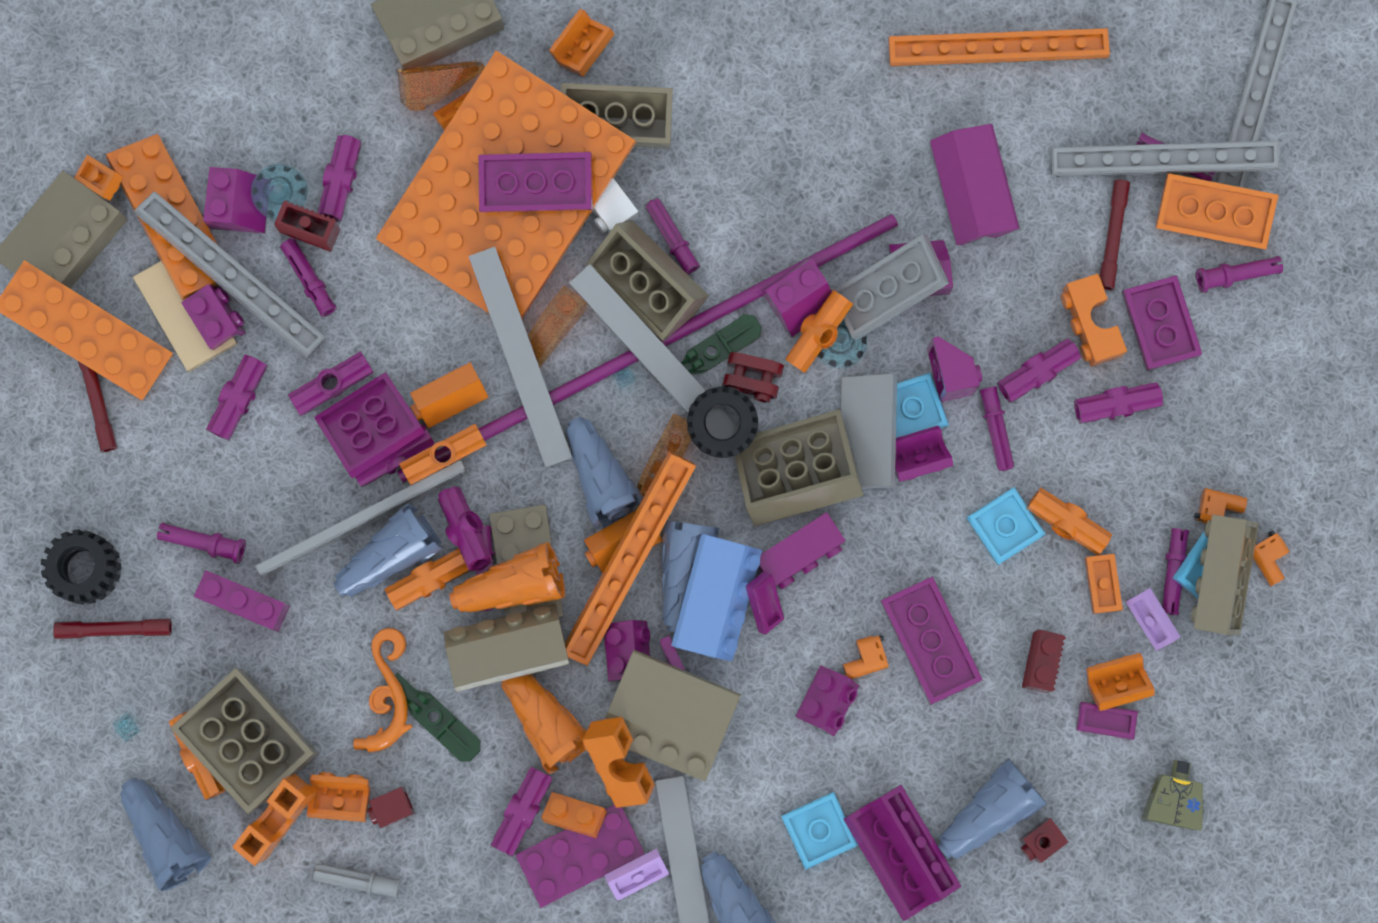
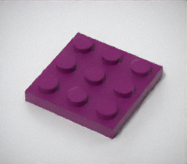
M386 372L314 417L352 479L425 433Z

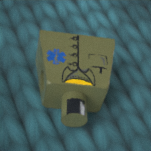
M1174 760L1171 776H1156L1142 819L1202 831L1203 785L1200 782L1188 780L1191 763Z

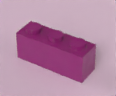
M826 512L763 552L758 568L761 573L764 571L772 573L775 586H779L782 590L795 582L793 576L803 571L806 575L819 566L817 561L825 555L828 559H831L843 551L841 545L846 540Z
M205 570L193 596L276 632H279L290 608L289 605L207 570Z

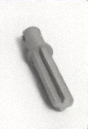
M320 863L316 864L313 872V879L315 881L367 891L368 895L377 893L397 898L401 886L400 879L377 876L376 872L368 874Z

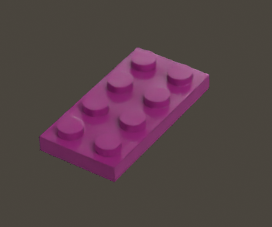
M591 152L478 155L479 212L593 210Z
M933 576L880 601L930 705L983 680Z
M613 805L605 809L607 813L596 838L565 829L515 855L540 908L645 855L622 807L616 808Z

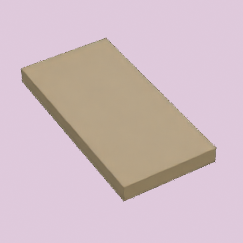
M161 261L133 277L188 372L237 345L236 340L232 337L215 350L209 349L181 302L184 300L179 296Z

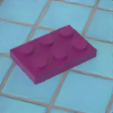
M1177 275L1125 289L1121 292L1146 371L1202 355Z

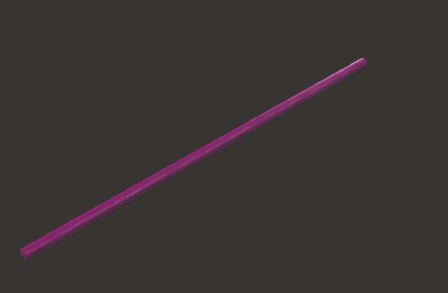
M890 214L692 317L666 340L662 341L658 336L656 337L665 346H668L763 297L762 289L803 261L813 259L817 267H820L897 227V220L893 214ZM628 350L549 392L551 401L555 405L639 360ZM521 406L478 428L484 441L528 419L524 407ZM444 446L436 450L435 457L437 461L443 463L450 459L451 451L448 447ZM402 469L397 470L402 483L407 482L408 480Z

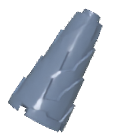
M578 417L568 423L569 427L566 430L572 449L571 455L587 501L585 505L590 521L594 528L599 529V522L605 528L634 511L633 507L636 505L639 507L643 496L634 481L629 479L618 460L615 459L603 436L600 437L591 421Z
M407 503L388 519L389 522L371 537V541L351 557V561L335 576L337 581L333 584L343 597L346 595L353 597L369 587L373 588L396 572L399 574L417 562L422 563L443 549L441 540L423 515L415 517L414 513L418 509L413 504Z
M668 520L664 524L662 620H664V625H668L667 631L675 632L701 534L718 538L720 528Z
M1008 758L972 796L973 800L953 818L954 821L939 837L941 843L938 847L948 859L952 856L958 859L972 849L980 848L998 833L1002 832L1003 834L1022 819H1028L1047 805V803Z
M135 777L126 781L121 786L123 789L120 793L121 802L133 825L132 830L144 852L142 856L158 890H161V892L167 891L188 881L186 877L195 869L199 873L210 863L211 856L208 851L203 848L190 829L184 827L171 807L168 808L157 792L151 786H148L145 780H138Z
M716 851L702 859L704 863L700 866L702 877L712 900L711 906L719 923H776L769 911L763 908L750 885H746L731 861H728L724 854L719 855Z

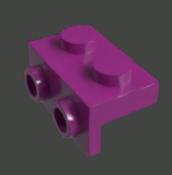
M207 284L181 303L209 349L215 350L235 335L243 336L246 334L242 327L245 322L236 310L232 311L228 304L230 297L222 287L218 288Z
M934 426L896 438L895 475L899 482L953 466L952 456L943 442L940 426Z
M629 620L611 623L604 635L608 681H621L633 650L650 656L649 641L651 635L647 621Z
M820 665L795 717L835 736L844 724L845 714L850 704L857 697L859 685L849 677Z

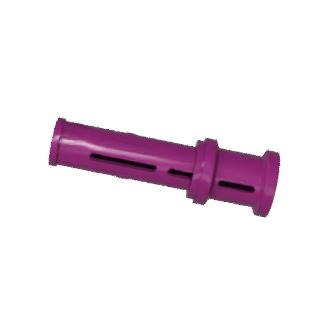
M1280 256L1234 266L1223 263L1219 264L1217 268L1207 270L1198 268L1195 277L1199 291L1204 293L1209 288L1219 286L1228 288L1233 285V282L1280 274L1283 272V264H1277L1282 262Z
M164 522L158 528L170 533L166 534L157 531V540L206 551L212 558L220 556L232 559L235 564H240L246 548L245 539L237 541L225 538L222 533H214L211 536Z

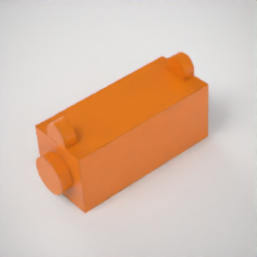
M471 362L411 392L410 395L415 404L410 407L418 421L423 419L429 429L489 397Z
M637 510L584 539L588 551L584 554L592 568L598 566L601 573L604 572ZM660 534L653 546L663 541Z

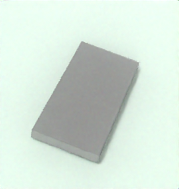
M921 234L834 290L853 303V306L843 319L852 339L858 340L948 285L949 282L928 236Z
M895 374L842 377L841 414L862 489L895 487L897 375Z

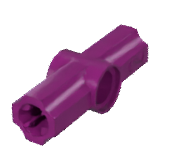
M348 135L337 136L331 163L326 165L323 175L324 189L318 208L320 215L324 214L325 217L329 216L330 219L334 218L336 221H342L348 195L353 191V188H351L353 179L356 180L357 171L355 168L361 149V140Z
M1067 338L1047 352L1038 353L1024 362L1021 368L997 382L1000 392L1011 403L1024 396L1030 390L1040 388L1045 382H1050L1057 377L1059 372L1081 359L1079 350L1074 342Z
M360 351L335 367L322 370L316 378L289 393L288 396L299 415L303 416L331 398L339 397L346 389L374 372ZM329 378H336L338 383L334 389L327 390L324 388L325 382Z
M244 355L232 380L227 381L218 398L219 405L206 428L207 431L230 441L242 415L248 413L249 409L247 407L250 401L255 400V390L266 372L267 364L252 356Z
M1158 382L1132 388L1127 386L1116 387L1104 391L1103 394L1074 400V410L1079 424L1106 418L1115 420V417L1120 415L1128 417L1133 415L1134 412L1163 406V394Z
M425 425L421 426L425 431L424 434L357 475L355 478L359 485L364 487L386 474L396 473V469L400 467L399 463L433 446L435 443Z
M453 486L449 489H444L438 494V502L448 522V526L445 528L448 539L459 547L468 570L476 571L487 567L491 563L490 559L492 557L480 533L483 530V522L476 513L470 510L460 487Z
M530 767L517 794L513 795L504 812L503 817L505 818L498 828L491 846L512 857L514 856L526 830L530 829L536 813L540 810V803L553 777Z

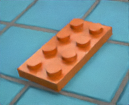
M1167 173L1155 228L1266 250L1279 195Z

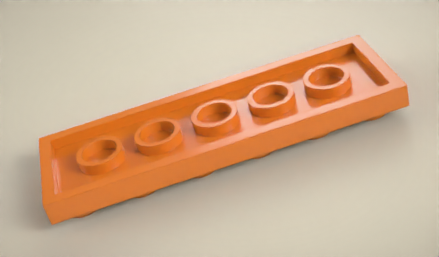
M158 134L106 154L110 167L124 176L120 185L134 211L155 191L216 243ZM138 217L182 300L187 299L207 284L218 285Z
M25 260L0 296L1 314L142 401L173 355L171 351Z

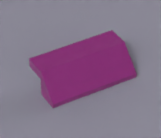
M993 124L954 130L930 140L956 245H965L983 237L996 238L1020 229Z
M902 785L897 786L844 818L846 825L903 921L911 918L927 906L941 901L962 887Z

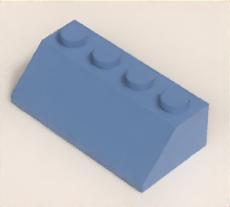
M701 534L671 646L718 659L733 661L749 602L746 585L755 579L760 565L762 550Z

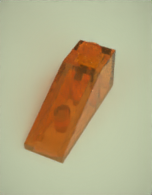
M478 60L397 69L400 102L409 110H424L426 105L437 103L481 74L485 65Z
M565 285L548 304L528 334L539 368L542 367L587 310L586 301Z
M673 413L641 474L637 488L643 497L669 451L684 458L692 441L687 430V419Z

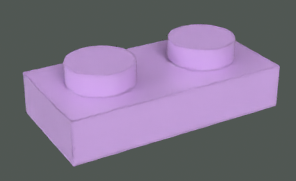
M1151 588L1126 601V604L1156 651L1181 637Z
M655 849L604 876L615 898L619 901L669 875V872L658 850Z

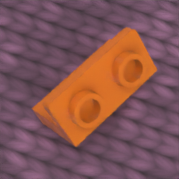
M579 9L558 39L555 40L549 52L558 65L584 77L615 34L611 28L590 19L586 11Z
M1141 653L1099 663L1086 669L1087 685L1099 711L1155 696L1154 686L1144 669Z
M329 772L310 775L311 787L317 793L308 804L307 816L309 818L366 822L371 792L368 779L355 774L348 775L347 777H337Z

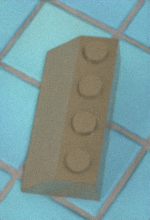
M561 83V93L636 141L634 147L670 149L673 88Z
M632 220L617 223L586 264V266L590 264L633 312L662 341L666 340L690 320L709 297Z
M1212 515V519L1207 521L1205 536L1208 537L1207 549L1204 548L1202 550L1200 564L1204 566L1202 577H1198L1196 583V594H1199L1198 603L1193 606L1191 613V622H1194L1193 629L1225 635H1241L1259 523L1219 515Z
M556 604L539 606L533 610L521 613L515 612L505 617L493 620L487 619L477 624L464 627L458 626L444 631L445 648L455 692L569 664L564 633Z

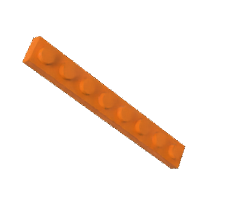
M1108 28L889 36L888 39L890 66L1108 58L1110 55Z
M670 451L667 453L565 642L568 658L588 666L696 467L693 462Z

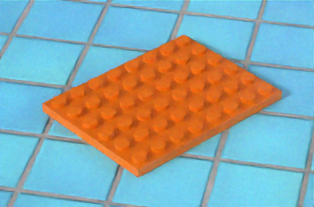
M496 50L376 239L487 313L489 311L469 256L495 247L521 319H523L593 210L479 212L478 155L591 152L594 209L633 149L636 141Z

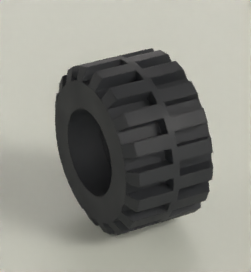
M719 386L699 394L689 408L686 421L688 434L694 445L703 453L718 458L732 457L746 450L753 442L758 430V415L754 404L744 393L731 387ZM716 406H729L739 416V429L735 435L728 439H717L706 428V417L710 410Z
M79 529L72 530V533L67 531L61 533V539L54 538L51 541L53 547L51 549L46 547L44 553L48 554L47 558H41L40 564L45 566V570L41 571L42 577L47 579L44 583L47 588L53 590L52 593L64 600L84 605V603H96V599L103 600L107 597L105 594L107 591L112 592L115 589L112 584L114 580L119 582L120 575H117V570H121V563L117 562V558H120L117 551L113 550L114 546L95 533L86 530L83 532ZM81 551H89L94 558V571L86 581L77 584L73 583L68 576V563L75 554Z

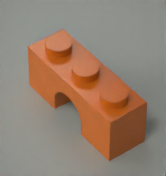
M1097 273L1067 283L1062 289L1061 301L1065 309H1070L1073 318L1070 320V325L1074 335H1079L1083 344L1080 345L1083 360L1089 361L1090 366L1093 367L1123 357L1127 349L1118 325L1107 329L1100 328L1094 324L1091 318V310L1102 306L1108 300L1099 274Z
M623 717L591 721L583 737L584 748L589 752L594 762L595 770L600 775L606 792L611 797L616 808L647 804L655 786L644 762L632 764L623 760L633 741Z
M297 774L284 778L266 801L269 804L266 810L256 821L248 825L232 848L254 866L267 860L317 791Z

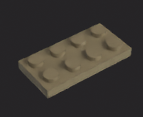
M546 505L489 514L497 564L513 559L514 555L542 543L549 542L552 546ZM561 599L504 608L505 616H508L511 613H521L536 609L539 606L556 604L559 618L564 617Z

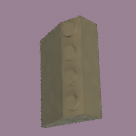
M378 0L371 3V7L405 75L504 30L502 17L493 0Z
M62 170L0 245V263L15 274L25 260L71 289L125 224L127 219L119 210Z
M840 409L756 433L751 445L740 454L735 455L746 509L754 527L864 496Z
M633 650L605 719L623 717L633 738L629 748L630 751L706 782L741 694Z
M235 668L170 728L247 814H250L265 802L284 778L298 774L319 755V752L248 674L239 668Z

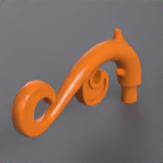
M394 628L382 629L372 639L371 648L374 660L388 686L375 688L369 697L370 708L376 714H387L391 711L392 706L386 704V699L391 697L395 707L394 716L385 731L380 727L375 735H368L367 738H355L353 741L355 750H367L368 752L384 750L392 746L399 737L412 728V724H406L408 706L403 687L380 653L381 645L384 641H391L394 644L393 652L387 656V659L390 661L400 658L406 650L407 642L405 636Z

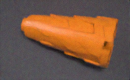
M549 542L539 544L534 548L514 555L513 559L489 567L488 571L469 578L462 584L453 587V592L449 594L452 607L459 609L460 612H477L491 608L503 609L521 604L532 605L565 598L563 574L558 572L557 567L560 564L553 547Z
M532 673L501 681L503 683L501 687L512 703L514 711L523 726V730L539 756L542 767L547 774L559 770L556 765L559 761L561 763L569 761L570 763L586 751L583 745V737L587 730L538 682Z

